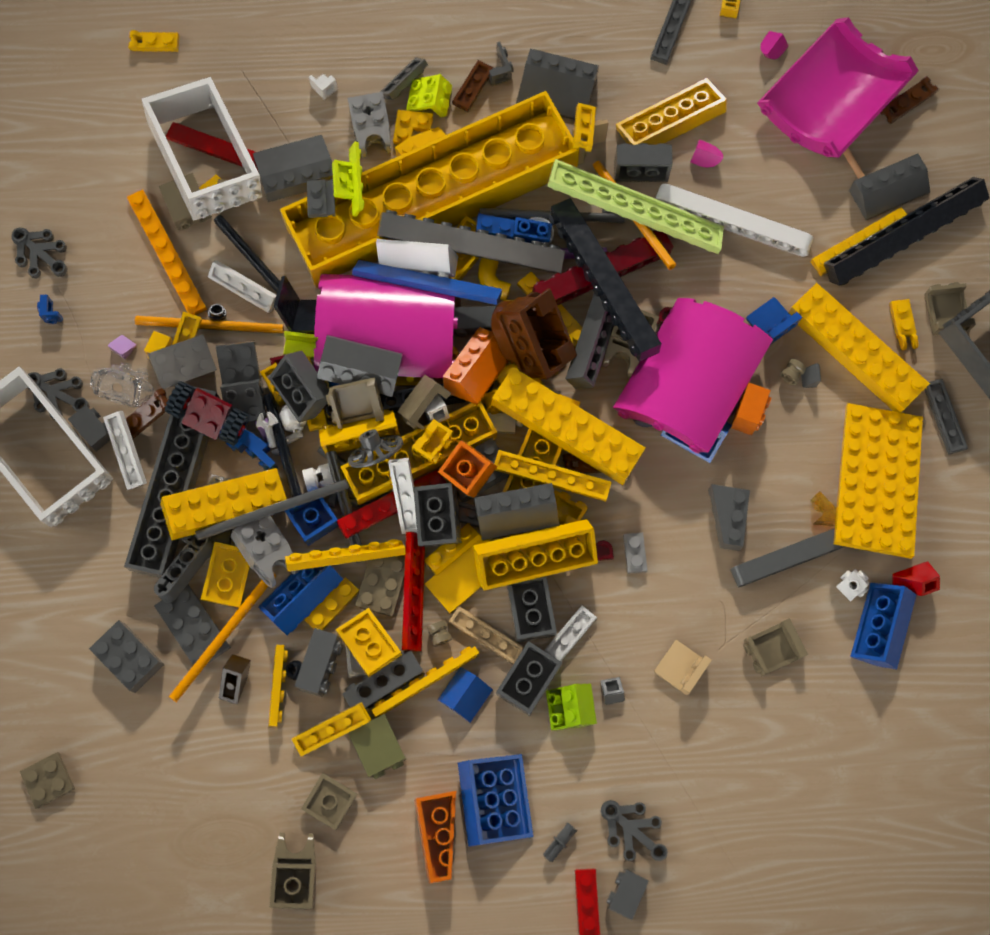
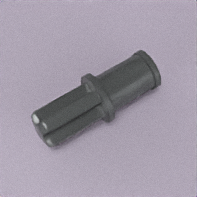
M567 822L557 837H553L554 841L543 853V856L548 861L553 862L562 849L567 848L566 844L577 830Z

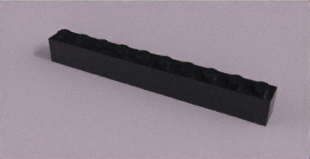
M971 177L824 262L829 281L839 286L845 285L854 277L863 275L866 270L878 266L885 259L892 258L897 252L909 248V245L923 240L928 234L937 232L940 227L952 223L959 216L966 215L971 209L983 205V202L990 199L985 179Z
M569 198L552 205L551 213L549 214L551 223L556 225L560 238H564L568 251L575 256L577 266L583 269L585 279L592 284L595 295L599 296L602 300L604 310L609 312L612 323L619 328L623 341H627L631 354L634 357L636 356L639 362L658 354L662 343L572 199Z

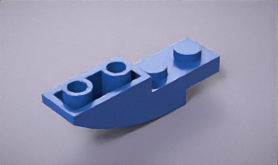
M478 214L475 232L481 229L489 231L488 235L496 236V233L507 235V239L514 240V237L525 239L526 243H532V241L546 243L550 242L552 224L519 217L511 220Z
M244 429V433L235 446L226 443L233 451L237 449L242 453L245 450L251 458L256 457L260 460L258 464L265 471L268 469H278L277 464L267 455L270 451L269 446L253 433Z

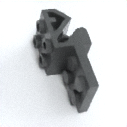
M255 340L216 345L222 380L220 387L222 399L232 405L230 412L237 408L250 415L249 421L257 420L259 414L263 413L265 419L266 409L262 396L264 387L262 376L260 375Z

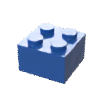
M323 497L285 510V513L307 546H310L339 527L337 524L338 519Z

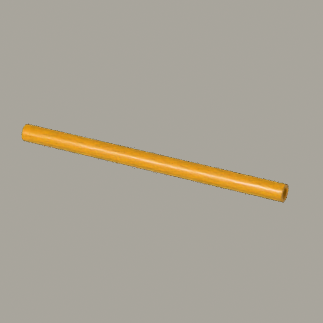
M600 161L594 162L593 168L600 177L616 183ZM633 221L668 270H672L676 263L651 229L646 225Z
M135 316V325L178 327L181 318ZM201 320L199 329L283 334L284 324Z
M263 580L258 583L169 695L170 699L176 703L265 592L268 586Z

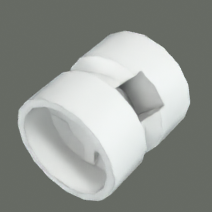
M329 463L319 465L317 469L312 467L302 470L308 492L334 483ZM317 475H322L324 481L319 482Z

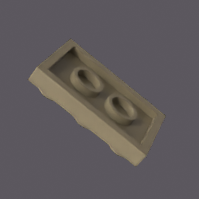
M393 556L368 560L355 607L365 610L369 608L372 612L393 617L404 582L405 559Z

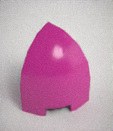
M769 31L761 42L760 50L767 58L775 60L786 51L789 45L782 33Z
M699 139L690 163L705 168L714 167L722 161L723 153L714 145Z

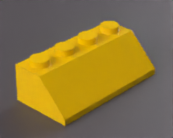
M384 410V420L377 422L374 417L343 424L341 429H338L337 425L324 426L323 429L319 430V437L325 455L329 451L335 450L339 454L362 446L359 436L369 430H377L380 437L387 435L400 436L394 411Z

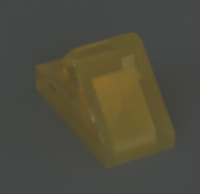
M819 491L810 501L814 509L823 515L813 525L835 526L837 508Z

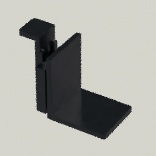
M281 276L274 302L276 312L289 331L314 334L317 299L300 300L287 277Z

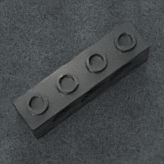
M403 651L402 656L372 676L368 677L365 675L362 677V682L357 685L352 683L345 688L346 692L342 693L350 708L362 702L367 710L378 701L385 699L396 690L423 675L424 671L411 651L408 653ZM403 666L405 673L402 676H396L394 674L396 667ZM380 677L388 678L386 686H378L377 681ZM365 687L370 688V695L366 698L361 697V690Z

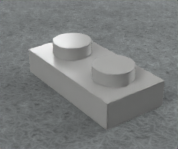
M643 533L624 534L627 574L647 572Z

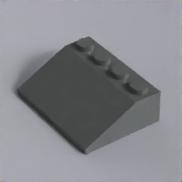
M530 48L516 104L547 91L560 116L575 120L578 103L590 104L598 77L599 65Z
M322 134L253 153L268 202L307 192L308 180L331 181L333 179L332 160Z

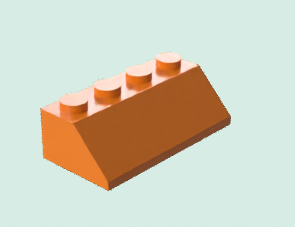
M479 327L443 375V386L451 393L450 395L478 405L508 363L503 357L492 331Z

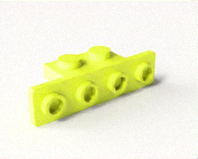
M354 141L349 148V162L334 160L332 172L334 197L352 200V216L357 217L364 209V200L362 199L361 149H359V142Z

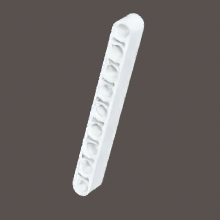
M661 184L655 198L722 225L724 230L798 256H807L814 237L809 233L669 184Z

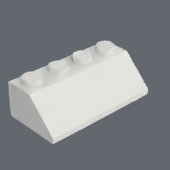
M376 240L379 264L446 278H455L458 255L448 244Z

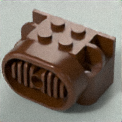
M546 289L541 294L531 292L527 296L517 297L515 300H504L494 309L491 318V328L503 357L509 363L517 364L519 371L530 378L547 380L577 356L551 289Z

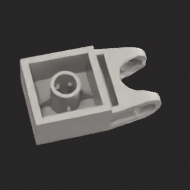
M383 92L348 98L355 139L359 142L362 158L367 157V149L373 143L382 144L387 154L391 153V133Z
M271 516L233 529L230 537L250 568L258 574L267 586L272 588L276 585L272 567L282 565L287 569L285 556H289L293 552ZM299 570L290 571V572H291L292 574H296V573L299 572Z

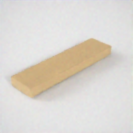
M458 606L448 622L511 664L515 663L524 649L523 646Z

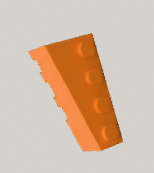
M456 791L420 797L414 800L428 883L451 879Z

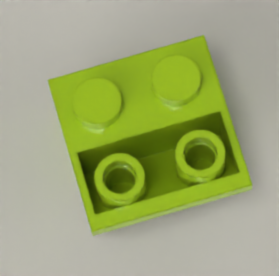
M572 684L546 690L551 731L597 724L591 684Z

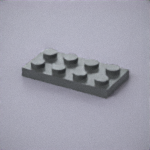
M187 584L175 601L166 603L161 600L154 605L194 665L219 634L220 630L189 584ZM227 641L223 643L208 663L231 648Z

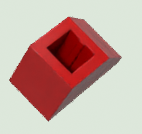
M926 561L893 573L892 585L905 586L916 595L924 596L940 590V575Z

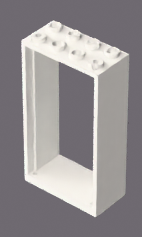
M211 77L142 98L147 123L193 221L215 213H221L226 209L238 207L241 204L263 197L260 175ZM214 107L247 174L191 192L160 124Z
M19 366L0 380V408L29 387L96 470L44 511L0 456V471L39 520L50 527L53 525L57 526L64 520L63 518L67 514L76 512L80 504L91 500L95 496L94 493L100 489H105L113 478L33 379Z

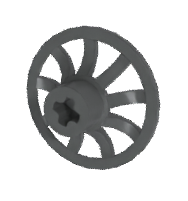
M375 429L366 431L359 436L362 446L351 453L348 463L351 467L362 468L382 462L394 455L402 447L403 440L398 435L380 437ZM380 448H382L385 451H388L389 453L384 455ZM373 451L379 456L376 460H373ZM368 455L367 462L363 463L366 456Z

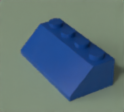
M331 565L299 570L298 573L291 574L258 608L279 629L288 635L297 628V625L304 618L311 614V611L318 604L325 600V597L333 589L339 586L343 578Z
M870 583L850 657L878 667L897 670L917 595L905 586Z

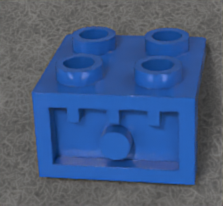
M773 297L749 314L746 320L752 327L756 325L773 339L771 342L773 344L795 328L802 316L798 312L793 315L789 314L780 302Z

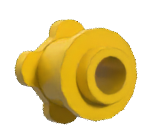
M497 389L486 393L481 400L482 403H485L487 413L497 414L500 412L499 409L492 406V397Z

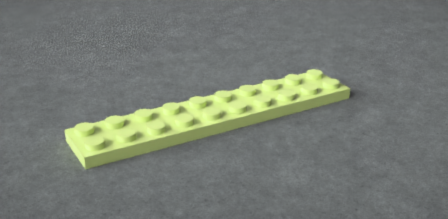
M555 159L547 187L618 214L623 218L636 221L641 225L651 227L656 231L671 235L674 238L686 241L691 245H696L709 252L719 254L722 248L724 226Z

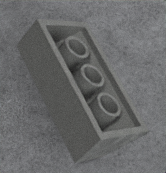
M919 153L854 180L849 192L865 220H868L929 194L928 170Z
M327 335L317 379L347 384L375 377L379 394L392 397L402 353Z
M552 483L474 498L482 541L559 526Z

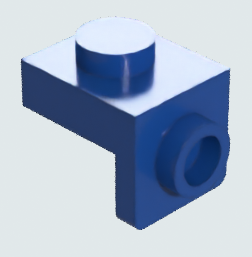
M47 294L40 295V301L37 302V310L42 320L48 324L63 322L62 315L58 311H53L52 299Z

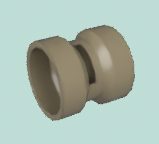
M791 359L787 364L788 367L783 369L780 376L788 384L796 385L799 381V376L805 373L806 366L796 359Z
M445 620L427 627L429 634L433 636L432 642L434 646H439L452 640L451 634L447 632Z

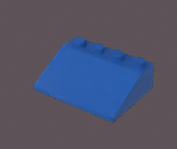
M522 754L474 759L458 763L468 846L534 837Z

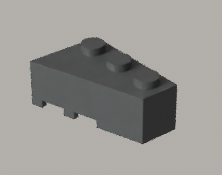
M711 484L708 493L711 498L719 546L721 549L740 551L744 545L750 490Z

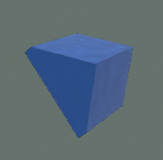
M460 667L438 698V701L471 723L493 689L479 677Z

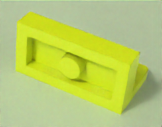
M284 331L286 339L284 355L303 351L306 356H310L314 360V349H316L318 337H314V334Z

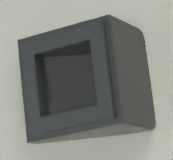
M819 363L806 367L805 373L801 375L803 388L817 387L820 383Z
M620 677L600 681L606 705L625 701Z

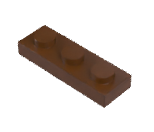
M477 60L454 97L452 104L468 112L488 81L489 71L494 67Z

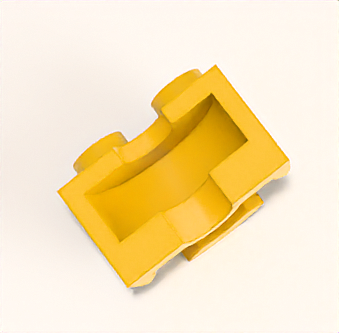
M433 419L424 434L412 446V450L437 464L442 457L441 452L443 449L447 450L453 442L451 439L453 431Z
M555 490L559 523L563 525L581 521L588 510V506L579 500L575 503L570 500L571 496L563 491L560 493Z

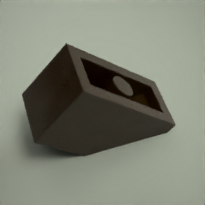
M234 654L230 656L223 667L219 699L238 704L249 675L250 659Z

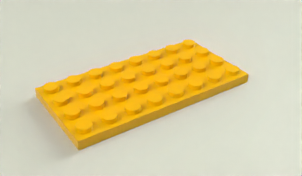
M847 403L845 407L834 545L910 559L914 557L922 416Z

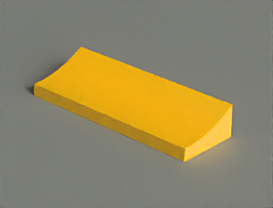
M706 78L617 123L616 130L623 137L624 141L630 145L666 143L726 112V98Z

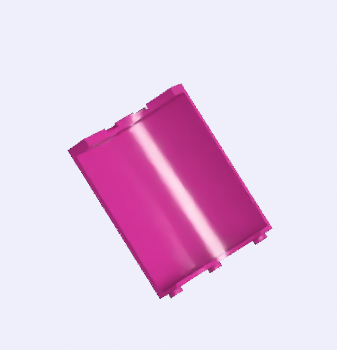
M849 17L839 18L829 26L757 104L760 106L761 112L787 135L793 143H798L808 150L826 157L839 158L919 71L912 57L883 54L882 49L873 43L867 44L861 38L862 34L857 30Z
M321 274L318 286L321 291L320 295H317L314 337H318L316 349H314V368L317 373L326 337L330 335L402 353L398 376L423 377L425 374L429 378H443V375L455 361L452 360L453 329H457L458 318H454L455 296L353 275Z
M678 298L656 334L662 343L660 352L639 362L613 408L623 419L639 420L652 425L659 431L664 430L689 445V448L695 453H709L773 339L756 325L751 327L743 322L745 318L730 310L706 301L700 304L696 303V300L692 298Z

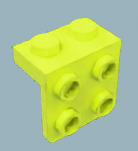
M441 74L414 79L411 83L406 109L408 111H419L431 108L439 117H446L452 84Z

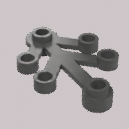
M16 228L12 232V241L17 245L15 263L19 267L23 268L28 264V260L24 256L25 245L30 249V268L28 269V274L32 278H38L41 275V271L38 268V256L51 266V271L56 276H64L68 270L66 264L61 260L55 261L45 251L57 250L62 253L66 251L67 245L62 240L50 242L53 240L54 234L49 229L28 232L25 228ZM43 238L48 243H34L31 240Z
M58 368L54 372L40 375L37 372L28 373L33 380H37V386L47 393V398L62 416L63 413L58 408L56 398L72 405L76 412L80 410V406L83 404L90 408L89 402L85 398L79 397L75 399L62 392V390L72 387L80 389L83 386V381L79 377L75 376L71 380L48 385L45 382L54 379L59 381L65 380L67 378L66 371ZM60 372H63V375L61 377H58V374ZM79 380V384L74 385V382ZM33 393L35 410L40 413L44 412L46 408L43 405L42 408L38 409V405L42 403Z
M608 800L601 806V815L608 821V845L617 847L620 843L616 830L617 821L623 826L625 845L623 857L625 860L632 861L636 857V852L633 850L632 835L650 850L651 857L654 860H664L668 855L667 848L663 844H655L638 829L643 827L657 829L662 825L661 818L652 816L650 819L627 820L622 814L635 813L642 815L646 811V806L642 802L635 803L634 805L620 806L616 801ZM639 804L643 807L641 813L636 811V806ZM608 807L614 808L613 815L607 813ZM654 818L659 820L658 826L652 825ZM613 836L617 838L615 845L610 843V838ZM657 848H660L662 850L661 856L655 855V850ZM629 850L633 852L631 859L626 857V852Z

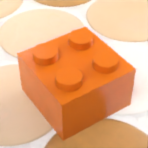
M748 383L739 401L731 428L751 436L755 430L758 431L766 416L764 413L772 399L769 397L771 390Z
M461 440L438 473L466 495L475 498L498 466L468 443Z

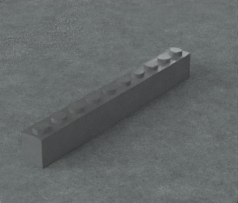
M386 210V213L382 212L377 232L379 237L398 241L448 244L456 253L552 273H561L565 251L560 250V246L557 245L545 247L542 246V242L538 241L526 243L525 239L514 237V240L507 239L505 234L496 233V236L488 235L489 231L478 229V232L470 231L471 227L460 225L459 228L452 227V223L448 222L436 224L433 219L423 218V221L417 220L416 216L405 214L404 217L398 216L396 211Z

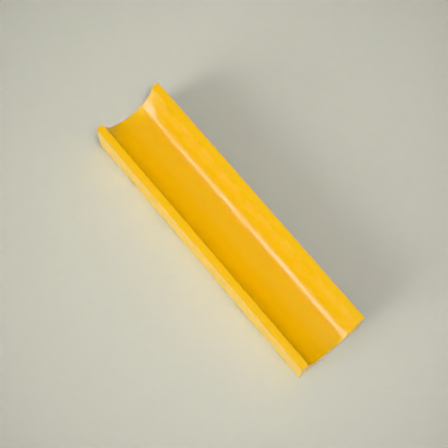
M544 91L362 172L361 182L363 183L362 199L364 200V209L357 217L352 216V200L335 197L336 216L334 217L330 215L327 217L309 218L307 197L281 208L280 211L286 229L292 235L317 289L321 274L339 275L351 271L358 260L372 263L378 261L376 240H393L377 236L382 212L386 213V210L396 211L398 216L404 217L405 214L416 216L417 220L423 221V218L433 219L436 224H441V222L452 223L453 227L460 224L465 216L469 218L478 216L480 208L498 207L548 184L555 159L578 167L580 149L572 148L573 137L547 91Z

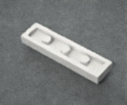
M215 260L212 262L208 278L267 313L273 310L276 298L274 293L220 261Z
M118 411L103 417L127 490L147 484L124 412Z
M409 458L389 460L388 465L402 534L411 531L417 533L414 483Z

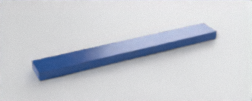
M358 260L352 269L353 276L494 305L498 304L502 295V289L362 260Z

